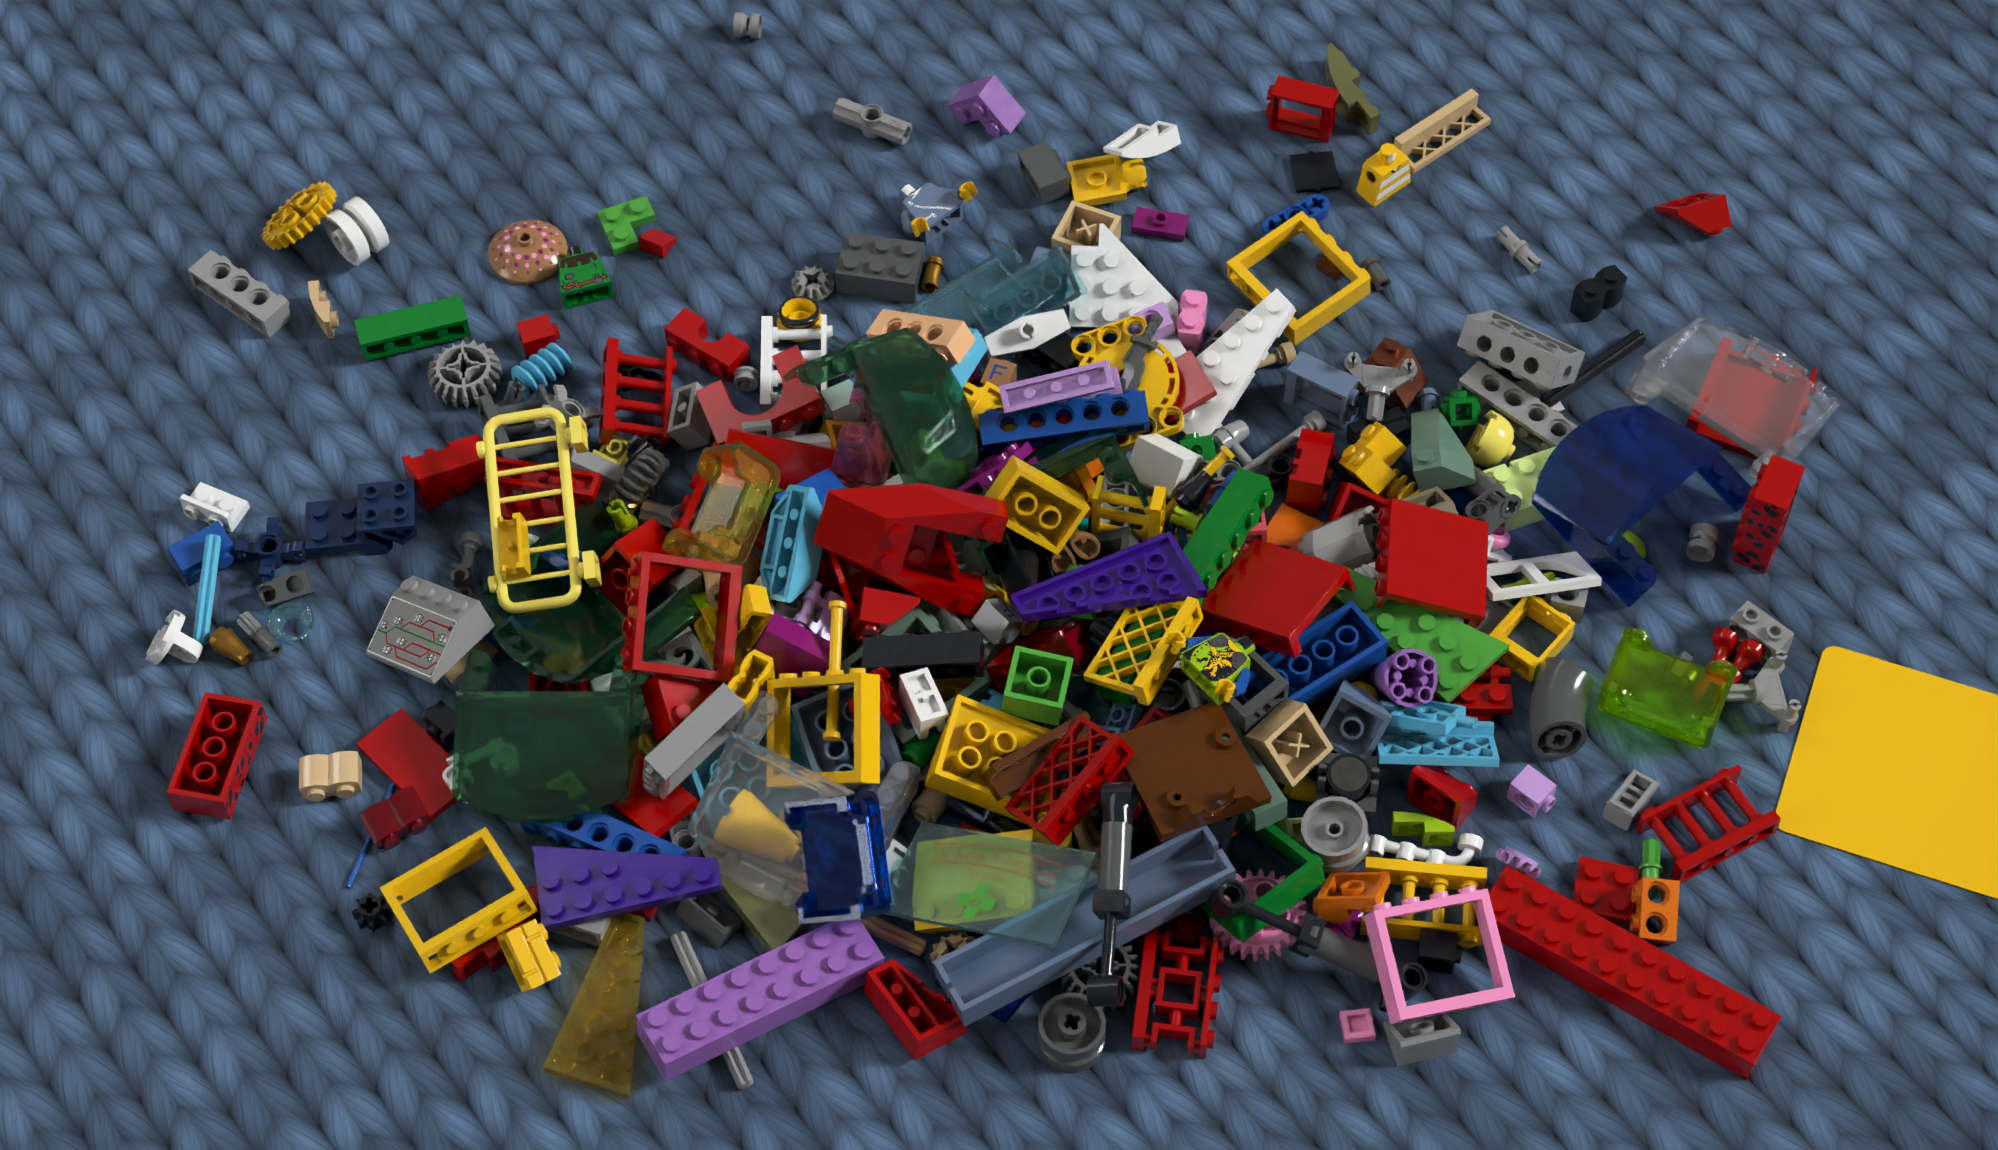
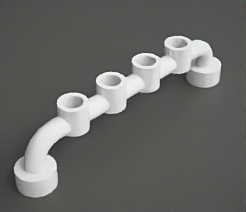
M1463 833L1460 835L1457 846L1462 853L1458 856H1450L1438 849H1421L1410 842L1403 841L1397 843L1389 841L1381 835L1372 834L1369 836V852L1367 855L1383 858L1384 852L1396 854L1395 859L1413 861L1416 859L1424 862L1465 866L1472 860L1473 855L1481 853L1484 840L1475 834Z

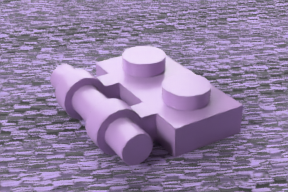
M814 581L809 590L805 591L802 597L804 603L800 612L795 614L792 622L830 641L831 610L828 609L829 602L833 600L846 601L845 598L831 590L825 592L822 598L820 592L823 585ZM847 604L846 610L843 611L842 633L850 616ZM816 608L818 611L814 621H812L810 616L813 609Z

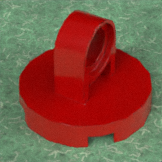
M884 667L871 670L870 674L880 675V713L885 722L891 727L903 723L901 717L904 716L898 691L896 687L892 688L886 681V679L891 678L890 674ZM852 697L847 703L851 717L854 718V697Z

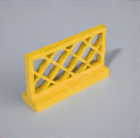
M1188 596L1185 601L1154 604L1155 606L1142 611H1138V607L1126 608L1083 674L1084 680L1136 696L1138 703L1149 706L1182 653L1179 651L1178 654H1173L1170 651L1173 645L1165 644L1164 641L1172 630L1181 632L1185 637L1191 638L1203 620L1198 599ZM1171 608L1179 610L1176 615L1164 619L1161 613ZM1155 614L1159 615L1160 621L1144 626L1142 619ZM1139 621L1141 628L1124 633V628L1127 624ZM1164 628L1165 633L1162 637L1150 641L1149 633ZM1143 635L1145 636L1146 643L1130 648L1128 641ZM1125 642L1127 650L1113 655L1110 654L1113 646ZM1151 651L1152 654L1149 659L1136 663L1135 655ZM1129 657L1131 658L1133 665L1116 670L1114 663ZM1111 664L1113 672L1103 676L1096 674L1099 668ZM1135 672L1138 675L1132 685L1120 680L1121 677Z

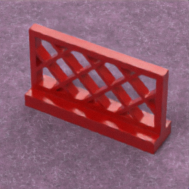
M1080 715L1004 808L1059 847L1100 797L1102 783L1104 781H1113L1135 752L1119 735L1114 732L1111 734ZM1084 727L1089 728L1088 737L1077 740V735ZM1107 740L1096 752V743ZM1088 746V755L1077 758V749ZM1069 752V761L1058 764V758L1063 753ZM1087 764L1080 774L1076 776V767ZM1069 769V778L1057 781L1058 772ZM1050 775V784L1039 787L1040 780L1044 776ZM1068 787L1062 796L1057 799V790ZM1050 793V802L1038 805V796ZM1031 798L1030 808L1020 811L1017 809L1024 800ZM1048 811L1044 818L1038 823V813Z

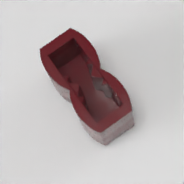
M413 786L399 790L386 800L370 806L359 814L374 845L379 850H390L398 846L403 837L409 834L417 835L427 829V825L432 822L419 794Z

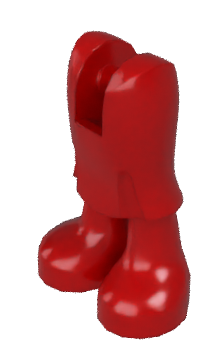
M1725 627L1716 628L1711 640L1715 652L1712 660L1707 662V669L1698 681L1692 696V701L1700 705L1706 697L1709 688L1717 691L1718 694L1715 696L1711 706V710L1719 713L1728 703L1723 698L1724 685L1738 684L1742 680V675L1749 666L1758 664L1765 655V649L1761 644L1751 639H1745L1739 646L1732 665L1727 663L1734 653L1739 639L1732 630Z

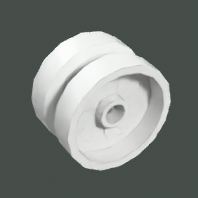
M353 197L345 202L342 207L343 211L335 209L327 214V217L323 218L324 227L334 246L348 262L355 266H359L368 260L370 251L378 253L390 243L389 236L381 220L374 210L360 197Z

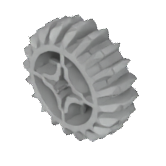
M463 339L459 345L451 342L450 348L442 347L441 354L434 353V361L429 362L427 376L430 389L435 393L438 400L443 399L446 405L453 402V405L457 408L460 404H464L467 409L470 403H475L479 406V396L496 394V387L501 386L503 373L500 360L492 348L487 349L484 343L477 346V343L473 340L470 344H466Z

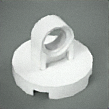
M174 609L165 619L169 625H165L161 630L157 631L147 650V657L145 659L154 665L159 664L167 652L182 661L196 663L203 651V646L198 641L180 632L185 621V615Z

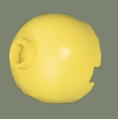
M1490 410L1484 416L1488 421L1485 425L1480 423L1477 425L1465 447L1473 463L1482 467L1495 466L1502 459L1509 460L1516 448L1512 444L1514 430L1510 422L1500 414Z

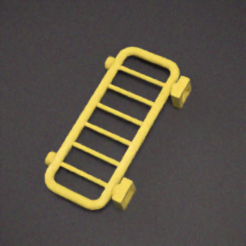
M552 407L494 416L484 426L483 441L476 442L479 459L485 458L495 575L488 576V586L490 593H497L498 603L502 609L511 614L571 605L581 594V579H585L591 588L602 586L598 556L593 550L582 552L583 562H580L569 445L572 444L577 453L589 452L586 424L581 416L569 417L570 427L567 428L564 415ZM546 418L552 419L555 422L556 435L495 445L494 432L499 426ZM557 441L559 462L497 471L495 450ZM552 468L560 469L561 489L504 498L499 497L498 477ZM562 494L563 516L527 522L528 527L564 521L566 543L529 548L530 554L567 548L569 570L503 581L500 573L501 563L497 517L501 516L500 504ZM570 575V590L565 595L523 602H512L508 597L507 585Z

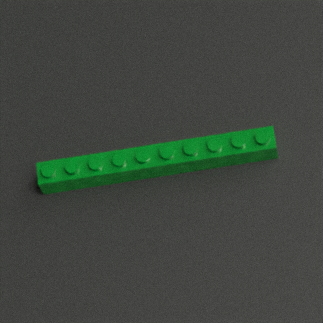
M1239 468L1182 550L1207 588V593L1215 587L1217 579L1224 568L1229 566L1233 555L1238 548L1242 547L1252 527L1257 525L1260 515L1272 503L1274 492L1269 477ZM1198 598L1200 607L1204 598ZM1145 605L1143 606L1141 611L1153 607L1155 605ZM1171 608L1161 613L1164 619L1176 615L1179 610ZM1158 614L1142 619L1144 626L1160 621V617ZM1139 621L1133 622L1125 633L1141 628ZM1163 628L1149 633L1150 641L1162 637L1165 630ZM1144 635L1128 641L1130 648L1147 642ZM1125 642L1116 645L1111 655L1127 650ZM1151 651L1135 655L1136 663L1149 659L1152 654ZM1129 657L1114 663L1116 670L1133 665ZM1111 664L1100 668L1097 674L1103 676L1113 672ZM1135 672L1121 677L1120 680L1132 685L1138 675ZM1097 685L1100 696L1127 706H1131L1136 699V696Z

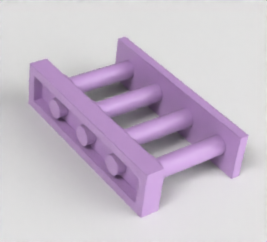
M1109 360L999 386L1005 414L1052 403L1066 402L1068 399L1077 397L1088 399L1095 398L1096 395L1101 393H1109L1111 395L1123 394L1117 366L1110 367Z

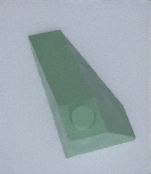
M1439 408L1411 413L1412 463L1419 492L1436 486L1443 491L1476 484L1473 460Z

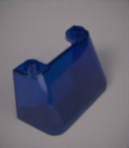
M864 791L784 802L785 823L793 831L801 830L809 890L801 893L796 901L795 908L799 924L861 920L888 912L892 904V894L881 808L877 794L873 791Z

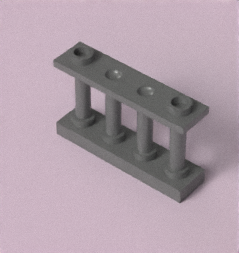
M540 384L538 385L535 400L504 406L494 405L490 394L479 396L478 415L483 428L487 421L499 414L536 409L542 405H548L545 398L551 394H547L544 385ZM535 422L511 427L502 425L495 430L494 440L495 445L509 443L510 438L543 431H548L550 436H554L556 432L550 425L537 427ZM557 441L519 448L495 450L497 457L519 460L551 452H557L558 454ZM513 490L514 496L523 495V491Z

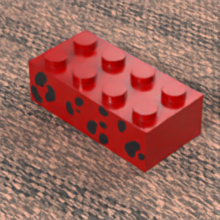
M1773 454L1768 465L1762 463L1756 478L1757 481L1755 485H1752L1748 494L1747 503L1741 516L1742 519L1736 532L1737 535L1731 548L1736 550L1733 562L1764 574L1766 573L1784 532L1805 466Z
M208 692L204 693L166 792L174 810L231 820L268 720L261 701Z

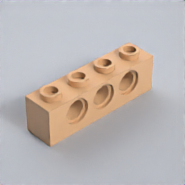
M882 309L866 332L873 348L879 353L897 354L901 357L909 356L921 360L928 359L953 364H960L976 340L964 321Z

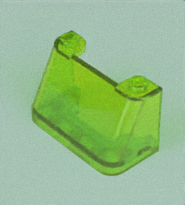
M1625 627L1602 683L1597 703L1598 708L1610 716L1697 748H1708L1738 668L1723 659L1711 661L1707 667L1651 647L1652 640L1645 631Z

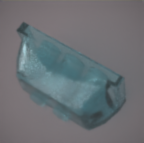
M1058 245L967 304L986 335H989L1020 317L1060 310L1086 294L1088 290L1064 251Z

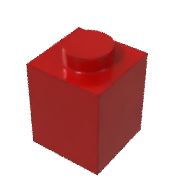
M548 314L516 323L519 339L527 360L532 354H537L540 349H546L549 343L557 344L556 340L561 339L557 324H551Z

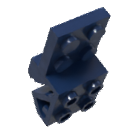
M414 479L358 484L357 498L306 502L305 551L307 555L364 550L366 556L387 554L393 549V542L404 545L417 535V487Z

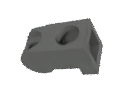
M307 568L287 573L255 586L263 608L316 592Z

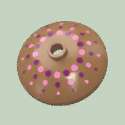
M521 220L505 226L494 235L488 247V260L493 272L504 281L516 285H534L552 278L559 272L558 261L567 257L568 246L564 235L554 225L541 220Z

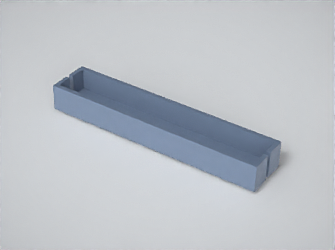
M1207 825L1178 835L1130 860L1128 895L1131 898L1130 919L1117 920L1115 949L1208 901L1210 895L1225 880H1236V870L1222 848L1219 849V843ZM1098 877L933 961L936 977L947 997L951 998V1003L964 1026L1102 956L1104 920H1100L1092 911L1093 891L1097 890Z

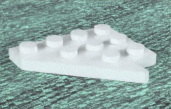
M1099 223V246H1071L1069 324L1071 328H1099L1133 316L1134 313L1163 301L1176 331L1178 302L1103 223Z

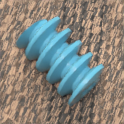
M549 343L546 349H540L537 354H532L529 360H523L520 366H514L511 369V375L515 386L517 381L525 385V391L522 396L528 399L530 398L528 389L537 393V383L547 387L546 377L554 382L557 380L555 371L560 376L565 375L563 366L571 371L573 364L567 353L559 345Z

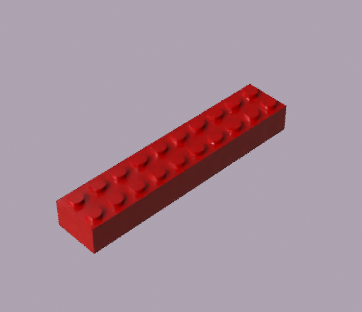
M1509 865L1505 867L1489 891L1499 936L1503 944L1742 1078L1748 1079L1773 1037L1781 1020V1015ZM1477 917L1475 918V926H1479Z

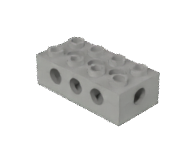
M1494 310L1467 315L1457 346L1465 349L1467 355L1489 360V365L1499 369L1506 368L1512 371L1511 374L1514 377L1523 380L1529 379L1535 382L1536 387L1546 391L1575 383L1585 352Z

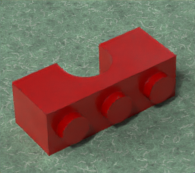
M685 307L664 328L666 343L668 346L673 347L674 352L682 353L694 364L702 365L709 369L718 378L722 377L732 382L735 378V370L738 367L747 366L751 361L749 344L728 332L718 341H704L708 337L706 319Z

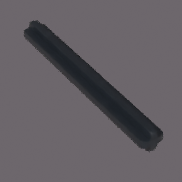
M1640 329L1634 330L1580 367L1575 383L1545 391L1540 395V401L1551 408L1643 345L1646 339L1645 333Z

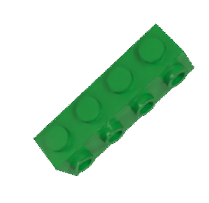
M461 295L354 320L364 361L471 336Z

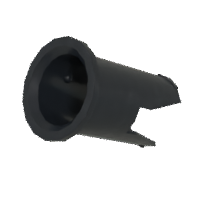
M1006 527L1001 543L980 539L983 550L990 556H993L1011 606L1013 605L1010 594L1055 577L1045 548L1014 530Z

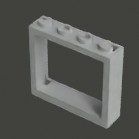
M725 683L716 689L644 758L643 787L654 797L659 795L664 800L741 726L745 703Z

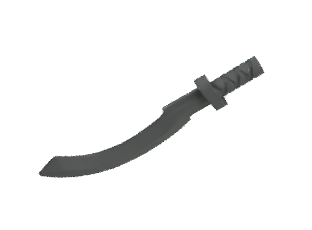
M1158 314L1153 315L1141 336L1133 334L1130 339L1132 346L1123 358L1125 366L1120 378L1123 392L1129 389H1137L1145 368L1143 358L1148 349L1154 351L1158 346L1157 341H1151L1157 328H1159L1163 321V317ZM1121 409L1115 410L1113 414H1116ZM1089 413L1085 416V418L1088 420H1094L1099 415L1096 413Z

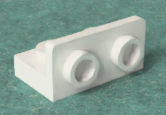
M202 482L199 483L191 496L182 494L179 498L186 516L193 520L200 519L209 525L219 521L223 529L231 533L250 508L248 501Z

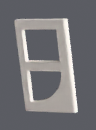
M1576 551L1487 564L1486 595L1492 601L1589 588L1601 586L1602 578ZM1540 570H1556L1577 577L1549 581ZM1522 572L1532 584L1500 588L1490 576Z

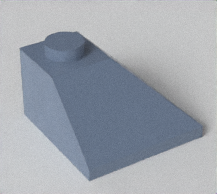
M1344 679L1319 726L1330 741L1335 752L1371 756L1393 716L1369 692Z

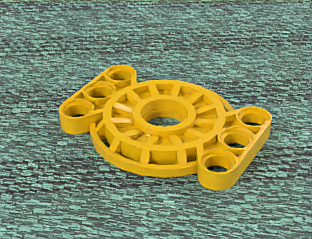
M1134 315L1079 334L1071 343L1073 356L1078 361H1081L1079 366L1109 360L1110 367L1117 366L1118 373L1121 375L1125 366L1123 358L1132 346L1130 339L1133 334L1129 333L1128 330L1132 325L1139 324L1143 327V330L1136 335L1141 336L1147 327L1146 320L1141 316ZM1112 333L1117 336V340L1112 344H1106L1102 341L1103 337L1107 334ZM1158 342L1156 348L1163 354L1160 356L1155 350L1148 349L1143 358L1145 368L1137 390H1145L1149 423L1153 427V431L1150 434L1157 433L1166 438L1179 433L1184 428L1185 421L1181 409L1172 406L1178 395L1180 384L1177 363L1172 354ZM1081 343H1089L1092 346L1087 353H1080L1076 350ZM1168 361L1173 366L1174 373H1169L1166 365ZM1175 382L1173 392L1170 395L1171 384ZM1121 409V410H1119V411H1118L1116 414H1114V415H1116V416H1122V415H1124L1127 411L1124 410V409ZM1169 415H1176L1180 418L1179 422L1173 426L1165 424L1164 420ZM1140 433L1126 435L1127 440L1119 445L1112 442L1113 437L1107 438L1108 447L1115 453L1133 450L1137 437L1143 435Z

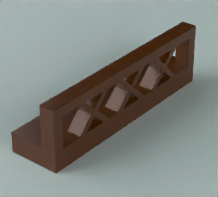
M1087 711L991 764L981 778L996 801L1002 800L1022 787L1080 715L1090 720L1091 717ZM1085 728L1077 735V740L1088 737ZM1088 746L1077 749V756L1087 751ZM1069 752L1063 753L1058 758V764L1069 761Z

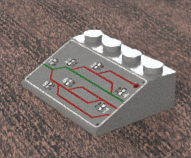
M412 575L404 580L400 587L392 594L365 653L370 658L435 684L495 625L479 600Z

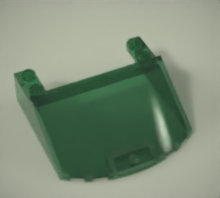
M907 327L851 343L844 348L798 365L783 376L785 382L798 377L803 384L816 386L854 371L903 481L902 484L925 483L956 490L971 477L969 472L978 466V442L975 423L967 398L957 378L939 353L921 336Z
M1111 432L1084 434L1054 442L1034 450L1022 460L1055 479L1099 458L1112 482L1120 483L1129 480L1143 507L1150 506L1131 464L1119 445L1115 434ZM994 481L984 487L973 490L971 494L985 496ZM971 537L991 581L997 579L983 550L994 542Z
M597 496L595 502H586L575 511L578 549L581 552L593 550L598 556L606 548H610L618 541L619 532L615 528V523ZM560 522L529 548L566 543L565 522ZM567 548L552 550L556 554L561 552L568 558ZM543 552L530 554L531 575L550 573L540 557ZM557 577L507 585L508 597L512 602L562 596L570 590V586ZM488 579L482 585V593L485 600L483 607L495 625L491 632L502 649L526 670L543 678L561 683L575 684L623 669V656H620L622 647L625 646L626 635L623 634L625 616L598 587L591 588L585 579H581V594L571 605L521 614H511L502 609L498 603L497 593H490ZM685 587L680 588L646 615L642 651L643 662L661 658L657 651L702 616L697 604Z
M469 651L461 690L456 691L452 780L453 798L461 804L464 802L474 807V810L481 814L488 812L498 815L501 820L521 823H553L574 820L573 815L591 811L592 815L601 812V807L615 801L617 804L628 800L645 707L640 685L649 679L648 675L622 672L623 656L618 654L615 657L609 691H487L492 669L491 658L482 651Z

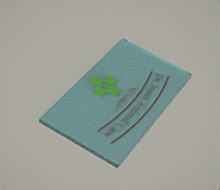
M921 822L877 911L880 914L1055 948L1098 855L1089 851Z

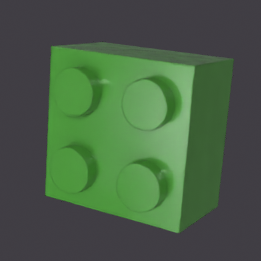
M1015 645L1001 711L1019 718L1059 726L1074 658Z

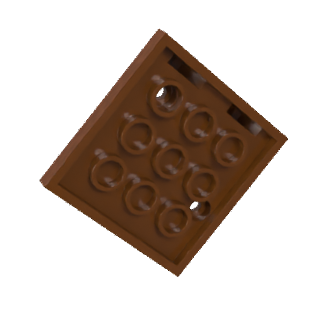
M1215 702L1117 734L1135 752L1122 770L1128 781L1136 782L1138 800L1160 841L1271 802L1272 796L1224 709ZM1222 736H1227L1228 740H1224Z

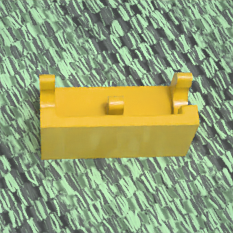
M520 512L512 513V520H504L502 516L497 517L501 579L504 581L531 577L528 522Z

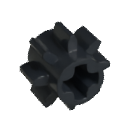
M636 434L627 442L629 447L627 448L628 452L626 455L632 463L642 450L650 447L655 451H659L661 447L658 441L651 435L646 434L639 437Z
M1110 613L1106 618L1100 615L1097 616L1087 631V634L1091 636L1090 645L1099 650L1119 619Z
M370 892L368 896L356 899L358 909L352 910V915L355 920H358L357 924L360 930L366 927L375 932L376 929L388 925L385 916L391 915L392 912L390 906L386 905L383 895L377 898Z

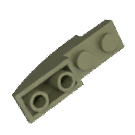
M1333 43L1328 44L1325 67L1326 82L1328 87L1339 90L1337 110L1346 122L1355 118L1369 135L1377 132L1380 112L1366 98L1364 91L1359 88V81L1361 80L1359 71L1351 66L1346 60L1344 53L1338 50Z

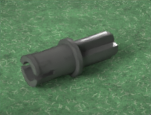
M249 611L238 615L237 624L249 636V641L252 644H257L269 659L277 657L282 652L283 646L269 633L270 629L268 626L262 625Z

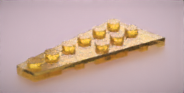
M631 913L613 916L543 1066L545 1072L631 1100L636 1045V1015L639 1010L646 929L645 918Z

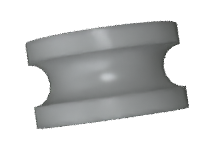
M750 366L738 367L735 370L734 386L741 391L749 392L755 390L758 387L759 372Z

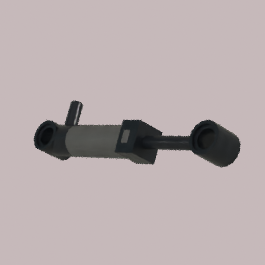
M1104 781L1101 787L1103 818L1098 887L1097 890L1093 891L1092 911L1100 920H1104L1101 973L1090 975L1087 980L1086 995L1090 1007H1122L1124 1002V980L1121 975H1113L1117 920L1130 919L1131 898L1128 895L1133 814L1138 805V789L1135 781Z
M1234 879L1225 880L1210 895L1208 901L1209 909L1216 917L1228 919L1236 913L1242 912L1292 935L1288 950L1305 958L1312 954L1381 986L1372 948L1325 927V920L1307 912L1297 923L1289 921L1248 902V893L1245 886ZM1224 895L1228 896L1231 899L1232 903H1229L1224 898ZM1395 959L1404 998L1407 1001L1425 988L1428 983V975L1424 967L1416 962L1403 963ZM1405 978L1410 981L1411 985L1405 981ZM1382 992L1378 1008L1383 1012H1387Z

